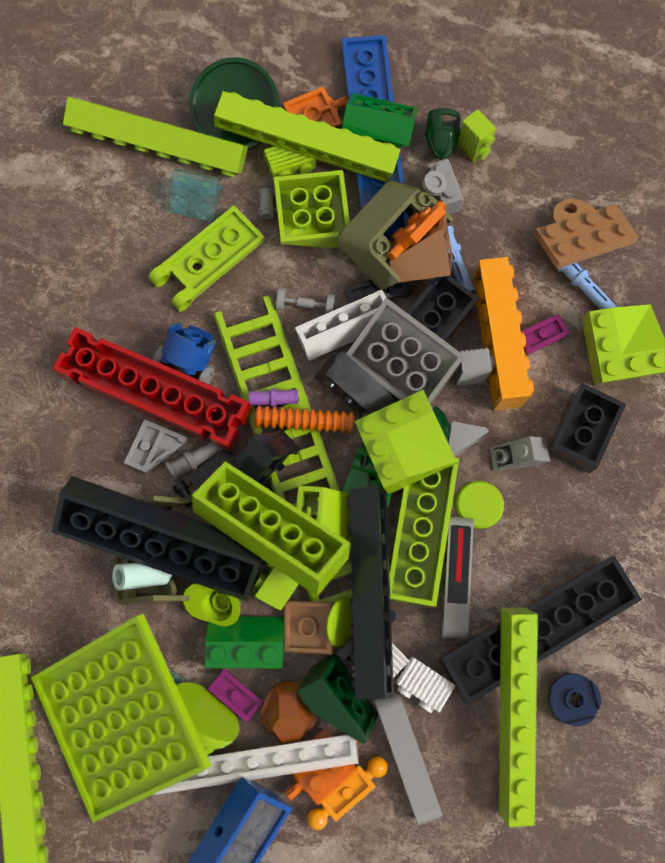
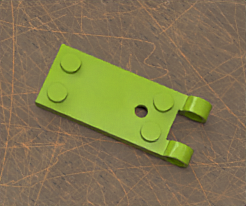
M233 205L175 254L153 269L148 279L156 287H161L173 274L185 287L171 301L175 308L182 312L192 304L195 298L265 241V237ZM198 263L202 265V268L194 270L193 266Z

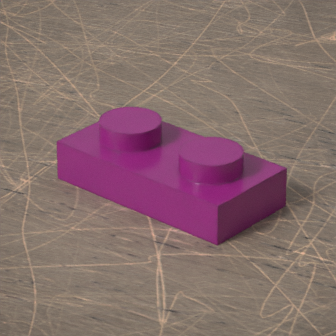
M559 314L521 331V333L525 334L526 345L523 347L524 352L529 356L569 336L570 332Z
M226 669L221 672L208 688L210 692L245 722L251 719L264 702Z

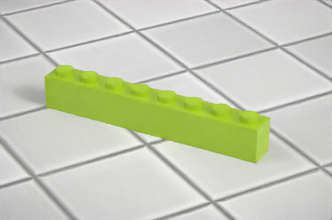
M222 92L214 114L215 127L300 155L312 157L313 159L386 183L391 181L401 150L393 144L381 143L369 136H359L353 134L348 129H338L323 121L316 122L302 114L295 115L286 112L283 108L265 105L259 100H249L235 92Z
M67 98L63 125L70 126V131L79 134H84V131L92 132L93 138L105 140L106 137L113 138V143L127 146V143L135 145L136 150L148 152L149 149L156 150L157 156L170 158V155L177 156L179 162L191 164L192 161L200 163V168L213 171V167L222 169L221 173L234 177L235 173H242L248 149L246 145L82 99Z
M527 607L501 608L499 815L509 827L535 826L538 614Z
M26 654L0 657V813L5 863L48 862V849L43 844L46 824L45 820L41 819L40 808L43 807V794L38 788L41 769L40 765L36 764L35 753H38V740L34 737L33 727L36 725V715L34 711H31V700H33L34 692L28 678V674L31 673V662Z

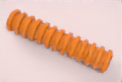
M258 405L255 414V425L259 428L261 425H264V428L272 426L274 429L276 426H279V429L287 427L288 430L291 427H295V430L302 428L303 431H306V428H310V431L318 429V432L324 429L325 432L333 430V433L339 430L340 433L348 431V434H351L354 426L353 412L345 414V411H342V414L338 413V411L330 413V410L315 412V409L300 411L299 408H296V410H292V408L285 410L284 407H281V409H277V407L269 409V406L262 408V406Z

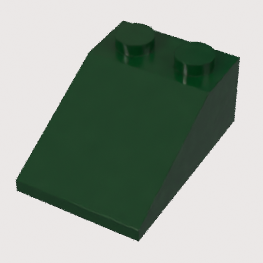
M334 653L311 666L297 692L301 701L309 707L312 713L361 744L367 743L378 713L368 699H355V693L352 689L353 677L337 654Z

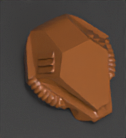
M284 680L275 684L267 693L259 713L265 730L270 735H275L281 745L304 742L307 732L312 731L318 720V716L312 713L309 707L301 701L297 692L301 683L294 680Z

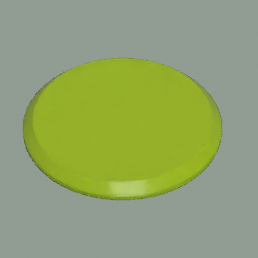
M470 482L461 488L456 497L458 516L473 518L474 528L476 529L493 526L503 514V497L500 491L488 482Z
M344 596L339 598L333 604L328 615L327 636L334 647H343L352 638L350 628L353 624V613L350 610V597Z

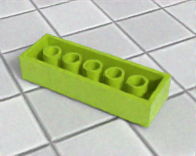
M455 458L457 464L402 488L389 564L391 601L435 608L437 605L459 458Z
M226 461L192 494L194 513L316 596L321 593L349 558L350 542Z

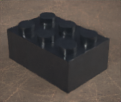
M451 276L436 277L406 312L447 342L475 309L479 297Z
M581 383L574 390L548 446L549 454L590 474L598 468L626 403Z

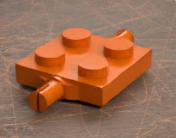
M323 86L284 102L283 109L286 112L295 115L302 114L310 120L316 122L323 121L332 127L341 129L342 122L337 110L345 107L348 99L344 96L333 101Z
M439 200L432 208L427 207L419 214L417 212L406 220L407 225L404 228L401 227L392 234L393 240L390 242L392 249L387 253L391 260H396L402 252H405L409 246L416 244L446 213L444 202Z
M324 728L311 740L330 738L333 736L329 733V731L326 728ZM352 764L294 773L296 782L284 792L292 801L303 790L319 806L352 777L358 769Z

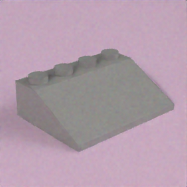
M385 298L346 353L380 385L400 400L424 390L430 405L465 357V355L388 298Z

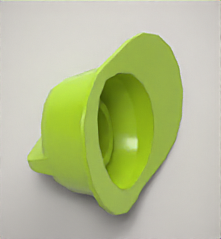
M196 583L191 584L185 590L183 596H189V601H184L183 604L193 617L224 627L231 626L238 621L241 604L239 598Z

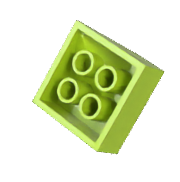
M343 170L274 177L281 244L319 248L340 247L337 240L338 234L350 222Z
M651 304L589 311L581 316L594 385L665 373V338Z
M424 390L355 421L383 488L388 494L457 464Z

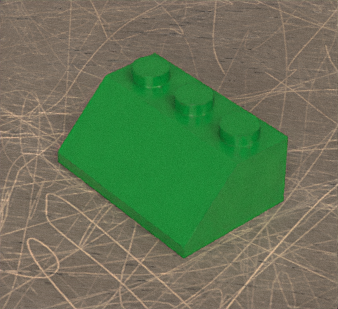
M353 93L346 104L342 128L348 129L353 134L359 136H369L375 141L382 142L383 140L391 142L395 147L403 148L410 144L418 107Z
M239 616L238 621L226 627L208 622L205 644V668H284V617Z

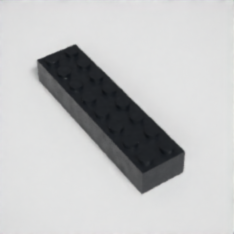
M71 476L59 495L51 533L247 601L262 558L215 526Z
M615 555L601 560L524 606L538 614L537 663L642 600ZM501 621L438 658L451 682L456 685L455 689L465 704H471L500 686Z

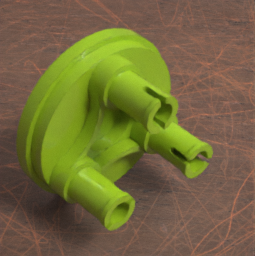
M183 682L176 685L208 757L211 756L215 749L231 744L239 734V723L234 712L204 686L191 682Z

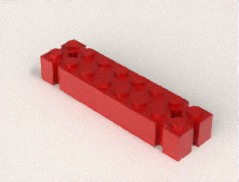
M74 327L66 342L70 347L67 354L61 352L52 368L61 378L77 385L80 382L90 391L201 440L206 441L207 437L210 436L209 438L215 446L232 453L240 436L237 427L238 425L245 426L253 410L249 401L232 394L229 399H226L225 394L219 388L103 338L97 341L91 333ZM222 415L221 419L214 420L215 417L219 418Z

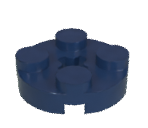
M569 673L558 677L550 685L548 703L551 712L560 722L571 726H584L592 722L598 709L600 710L601 695L593 681L583 675ZM573 692L576 696L581 697L576 707L568 702V698L571 697Z

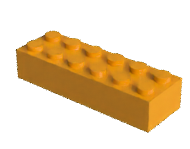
M508 257L479 260L472 277L473 286L476 290L474 293L479 297L477 311L483 349L487 347L490 355L493 354L495 360V368L492 369L490 376H488L493 411L521 408L534 392L533 381L528 378L527 372L530 368L528 356H525L523 348L526 345L525 334L521 333L519 325L522 323L521 311L517 310L516 307L518 292L517 288L513 287L512 284L514 268L513 265H509Z

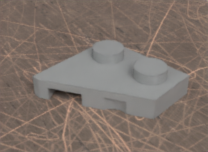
M144 419L124 464L148 474L183 446L188 438Z

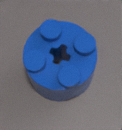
M173 323L169 327L162 348L161 361L169 365L174 364L181 367L184 373L195 375L196 371L205 370L209 365L216 339L212 341L213 335L196 326L189 325V328L186 329L181 328L182 323Z

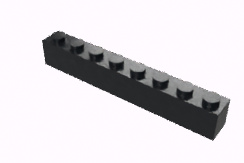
M378 486L349 489L347 508L350 511V521L348 522L347 529L348 534L351 536L349 560L351 561L352 572L349 574V583L352 587L350 610L353 613V624L351 625L350 633L352 639H354L351 661L355 677L352 680V689L355 693V699L393 698L394 680L387 493L385 489Z

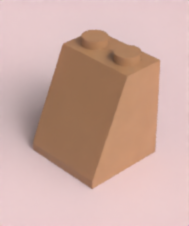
M446 213L416 244L409 246L396 260L393 261L389 258V261L386 262L401 278L397 283L451 275L453 254Z

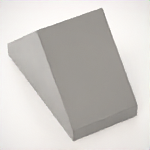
M452 421L448 444L454 457L484 438L489 432L486 427Z

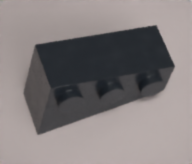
M345 352L330 356L314 376L316 380L339 396L345 404L357 410L361 418L397 401L392 394Z
M283 429L260 435L255 434L246 441V447L243 452L234 458L233 467L266 488L270 484L268 479L276 469L281 472L285 468L283 462L291 454L297 455L301 448Z

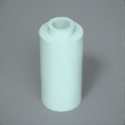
M136 562L117 564L112 574L113 583L117 590L166 585L172 576L171 574Z

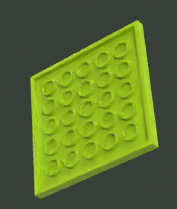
M144 614L132 618L31 677L92 823L212 766Z

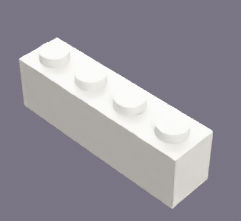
M383 290L295 327L300 345L308 360H313L356 341L382 302L387 298Z

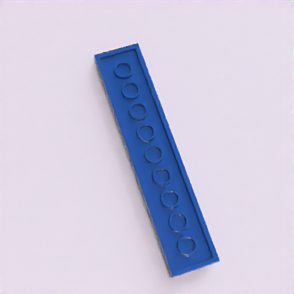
M386 35L342 38L348 100L353 93L394 102ZM382 140V142H381V143H390V144H391V142H387V141H383V140ZM399 153L391 181L404 183L401 155ZM356 173L360 210L386 182ZM407 208L383 233L390 242L393 240L392 234L399 228H404L407 225Z

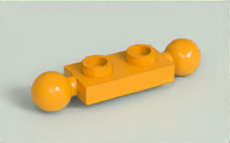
M380 756L372 757L368 761L365 771L358 765V771L321 803L323 805L321 809L314 808L309 811L307 815L308 826L313 830H321L326 826L328 816L331 815L335 822L376 787L371 779L373 777L380 778L386 774L388 770L386 760Z

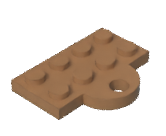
M566 199L559 202L551 216L552 224L537 228L534 234L556 269L635 244L639 238L616 204L595 210L592 205L579 199ZM564 209H570L574 213H568Z

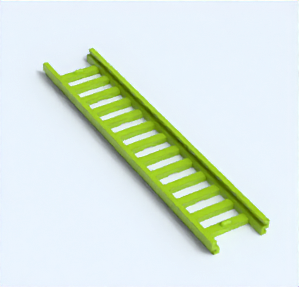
M269 295L263 297L268 315L228 328L221 311L216 312L213 316L241 398L249 401V392L245 381L288 368L290 380L256 391H270L271 388H276V390L298 389V404L283 406L284 409L292 408V410H296V408H299L300 411L304 409L311 411L272 297H269ZM269 325L273 326L276 336L237 349L233 348L230 338ZM280 346L283 358L241 371L238 359ZM251 406L253 410L248 419L253 434H263L261 427L259 428L255 425L256 412L254 406ZM294 427L290 430H285V433L291 439L311 433L315 445L300 450L297 455H289L283 462L285 467L319 456L323 468L283 482H279L275 470L269 477L273 493L285 500L284 492L325 478L330 489L340 491L318 429L310 431V428H306V431H303L302 428L295 430ZM348 534V542L351 543V536ZM351 562L343 565L331 580L350 574L352 572ZM352 589L321 600L319 596L307 590L310 601L336 602L344 596L352 598Z

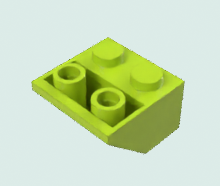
M298 486L296 508L348 541L347 525L350 521V511L347 508V497L349 493L324 487Z

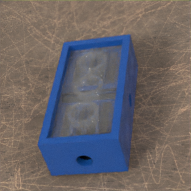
M242 776L187 863H259L293 808L275 792Z

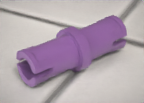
M271 388L270 391H249V403L251 406L272 405V407L282 404H298V389L276 390V388Z

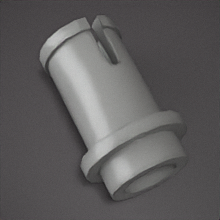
M262 188L258 191L260 204L258 214L262 219H272L276 213V209L273 207V190Z

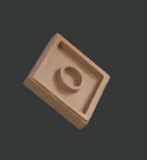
M288 600L284 605V652L334 654L335 647L330 643L327 636V619L335 602Z

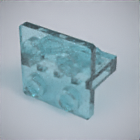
M174 168L171 180L170 212L213 222L216 215V204L223 193V186L218 185L219 179Z

